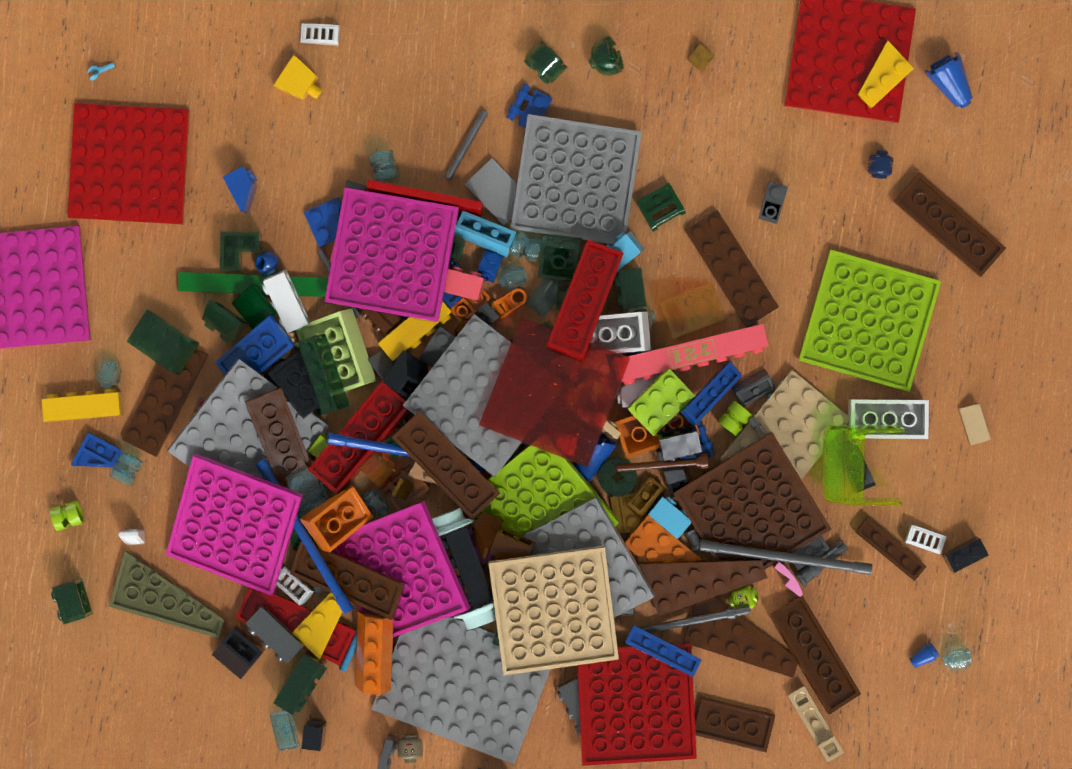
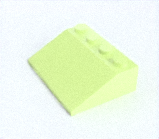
M353 309L339 311L296 329L319 400L376 381L372 366L368 361L369 357Z

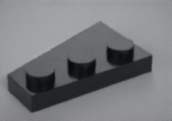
M298 351L267 374L277 388H282L285 398L303 419L319 408Z

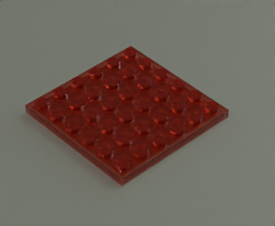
M521 317L479 426L582 466L589 467L630 358L592 343L588 346L584 360L547 347L553 329Z

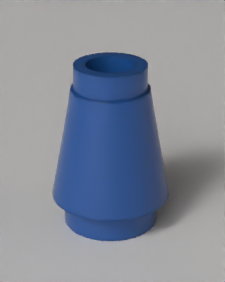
M930 643L928 645L925 644L909 659L912 665L917 668L918 666L935 661L939 657V653L934 645Z

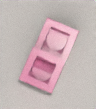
M779 561L775 563L773 567L787 577L784 585L801 597L803 595L802 590L791 572Z

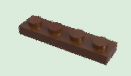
M868 517L855 530L856 534L913 581L927 567Z

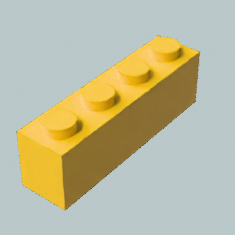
M442 302L439 322L409 317L378 344L389 358L395 361L403 350L407 351L410 347L415 349L422 343L420 340L422 337L432 335L437 330L435 327L440 322L443 325L451 319L450 314L452 311Z
M116 389L104 390V394H97V390L85 391V395L78 396V392L66 393V397H59V394L47 395V399H41L43 422L123 415L122 393L116 392Z

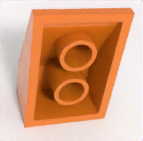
M351 486L316 506L300 520L320 550L330 553L372 519L373 515L355 488Z

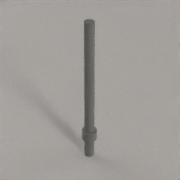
M750 606L736 609L731 607L726 608V611L638 628L652 633L728 618V620L736 619V616L751 614Z

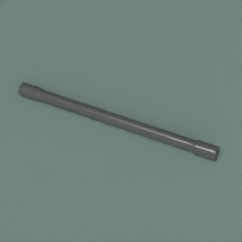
M703 539L700 540L699 551L719 552L852 571L853 573L871 575L872 573L871 563L850 562L724 544Z

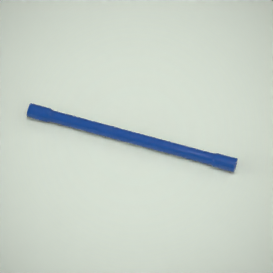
M331 432L327 435V444L410 457L400 445L348 437ZM467 457L478 470L486 471L471 458Z
M266 459L256 464L264 480L280 485ZM297 515L294 525L295 531L329 586L343 614L350 612L354 609L346 594L343 593Z

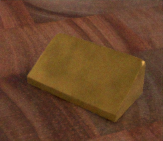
M649 476L626 506L642 520L665 493V487Z

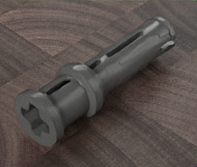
M840 540L821 557L837 559L848 548ZM807 565L802 571L796 572L794 575L806 587L807 583L814 577L820 576V571L824 567Z

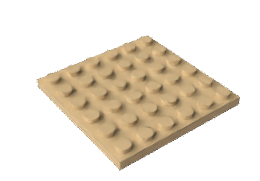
M605 546L488 561L503 676L619 659Z

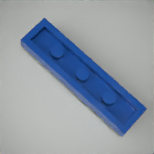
M731 361L727 362L680 412L692 426L697 425L742 377L741 373Z
M632 625L624 641L634 648L694 677L702 660Z

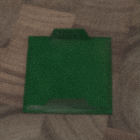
M254 283L232 302V305L252 329L256 328L268 316H274L277 313Z

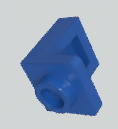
M486 249L477 273L482 274L481 278H484L485 281L494 283L504 256Z

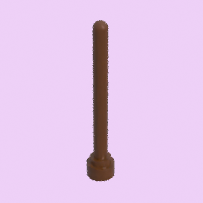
M700 453L696 458L677 459L675 461L663 460L617 464L615 470L617 472L684 466H697L701 469H707L708 457L707 453Z

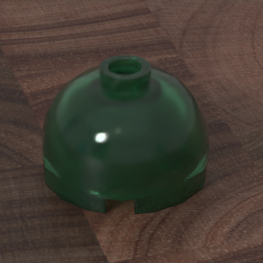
M607 36L597 41L592 46L589 64L591 68L596 69L598 73L604 76L616 75L624 69L620 50L616 51L613 47L617 44L612 37Z

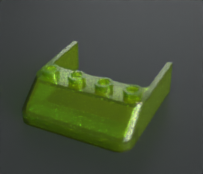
M901 425L828 426L823 433V497L828 502L846 505L902 506L900 498H864L865 436L868 433H904V428Z

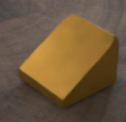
M700 43L687 60L702 72L714 59L715 55Z
M400 478L392 496L406 500L414 484L404 478Z

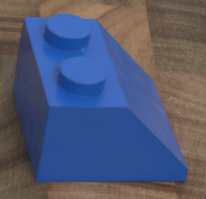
M242 166L223 176V179L240 211L247 214L250 211L257 188L255 183L257 178L253 171Z

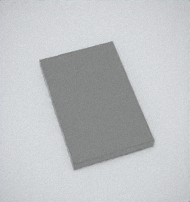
M492 158L464 185L505 226L512 219L517 184Z

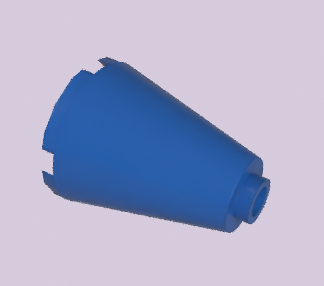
M955 52V57L951 58L950 55H947L930 66L931 70L928 71L926 69L925 74L955 107L960 106L964 108L971 103L970 100L973 96L959 52Z
M583 428L579 436L574 467L587 482H590L615 449L616 442L605 435L595 434L596 431Z

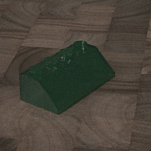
M326 334L313 336L295 343V351H298L301 363L305 368L308 381L319 404V408L316 410L317 416L321 417L349 407L350 405Z

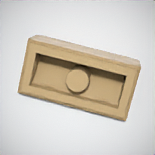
M976 403L960 408L959 411L970 445L991 440L980 404Z

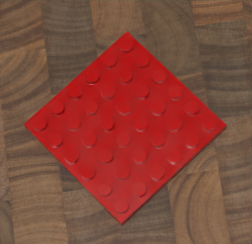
M800 0L784 106L899 123L906 77L871 109L858 96V93L887 41L907 61L909 60L916 8L862 0Z
M74 103L68 218L183 225L190 110Z
M691 643L672 644L692 654ZM633 646L617 647L618 660L577 665L582 766L697 759L692 676Z

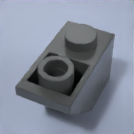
M773 182L767 184L758 219L774 224L778 223L788 189L787 186Z

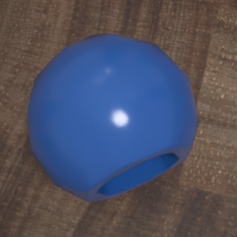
M264 251L257 256L255 266L261 274L271 275L277 271L279 259L273 252Z

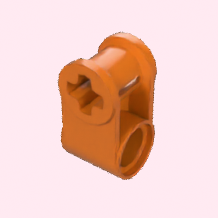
M514 289L490 305L496 309L500 315V320H503L524 305L528 295L523 289ZM516 292H522L524 295V299L520 303L514 301L513 296Z

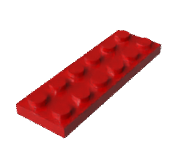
M587 240L548 340L547 347L584 360L624 255L623 252Z
M249 587L236 615V619L246 623L264 605L293 632L313 610L300 606L296 602L276 593L271 596ZM338 622L323 652L322 658L341 665L356 630ZM305 645L302 647V649L311 652Z

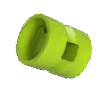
M733 401L727 408L728 413H723L717 422L736 437L743 429L742 424H747L749 418L753 417V415L736 401Z
M77 500L66 503L64 507L58 505L50 508L51 520L57 532L67 529L69 525L74 527L84 523L83 512Z

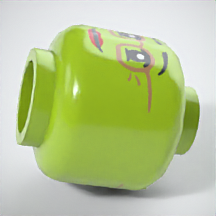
M750 585L732 590L731 596H729V602L735 608L750 606V609L755 608L756 602L759 601L756 588Z

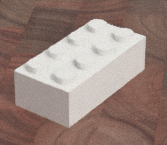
M648 311L600 316L585 356L651 350Z
M848 399V438L928 439L929 400Z

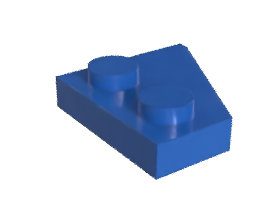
M88 432L71 465L115 467L123 450Z

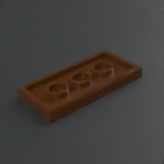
M700 697L695 717L696 736L766 753L775 715Z

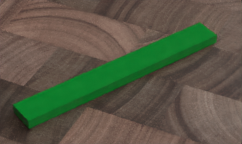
M179 272L178 291L241 294L254 283L260 292L266 295L262 284H264L263 280L268 276ZM290 276L299 296H326L329 278Z

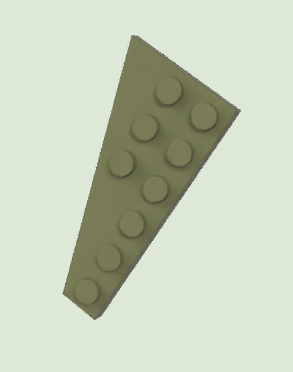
M127 551L124 552L109 607L220 638L225 623L223 617Z

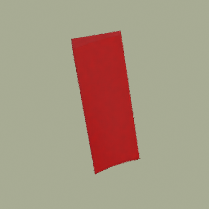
M368 180L367 183L368 192L459 207L457 219L460 218L462 211L480 218L482 215L483 202Z
M382 381L338 434L385 443L410 413L403 406L406 400ZM329 444L308 468V471L334 493L339 494L348 487L377 451Z

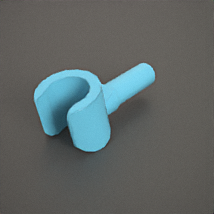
M114 63L103 67L91 66L87 73L94 72L95 74L91 76L90 80H96L100 73L115 66Z

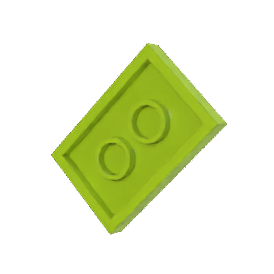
M667 368L626 408L654 436L695 395Z

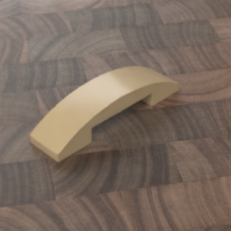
M805 686L789 694V699L827 763L843 754L842 748Z

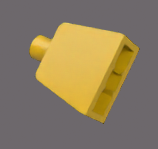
M294 55L273 85L278 90L301 100H304L308 94L318 99L323 89L315 85L318 77Z

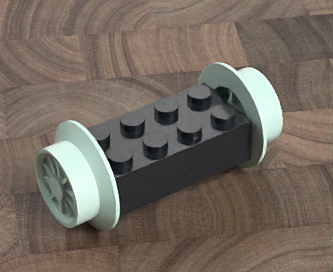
M461 508L432 518L470 606L469 610L454 615V618L463 619L467 630L496 620L491 589L466 527L461 528L472 523L474 519H466Z

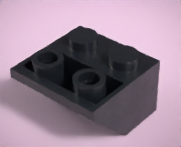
M403 350L383 383L397 393L409 398L428 374V366L425 362Z
M236 625L219 644L212 656L239 679H242L264 653L265 649Z

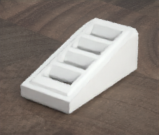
M302 23L300 43L339 46L340 26ZM307 28L311 29L310 39H306ZM315 29H318L317 39H314ZM322 30H325V40L321 39ZM329 30H333L332 40H329Z
M910 524L904 542L941 554L946 536ZM915 531H919L916 541H912ZM922 533H926L923 543L920 544ZM932 535L930 546H926L929 536ZM938 537L940 540L937 549H934L933 546Z
M126 529L119 532V537L127 545L144 544L145 529Z
M284 566L281 569L277 586L298 605L304 606L315 591L302 579L291 575V571ZM285 575H289L285 582L281 583V580L285 577ZM292 579H293V580H294L293 584L288 588V587H287L288 584H289V583L292 581ZM300 585V588L294 593L295 588ZM305 590L306 592L300 598L299 596Z

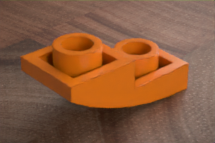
M483 288L480 301L463 297L450 310L461 322L463 318L469 319L492 297Z

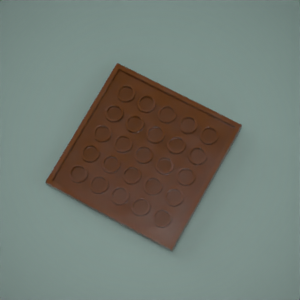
M772 432L673 491L676 499L703 540L793 553L831 530L828 522ZM710 552L715 561H730L737 559H760L719 552ZM761 559L764 569H767L768 567L778 562L775 560Z

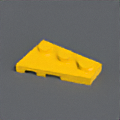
M889 41L883 47L858 93V96L870 109L914 69Z
M330 593L292 632L319 659H321L342 614V610L337 604L334 595Z

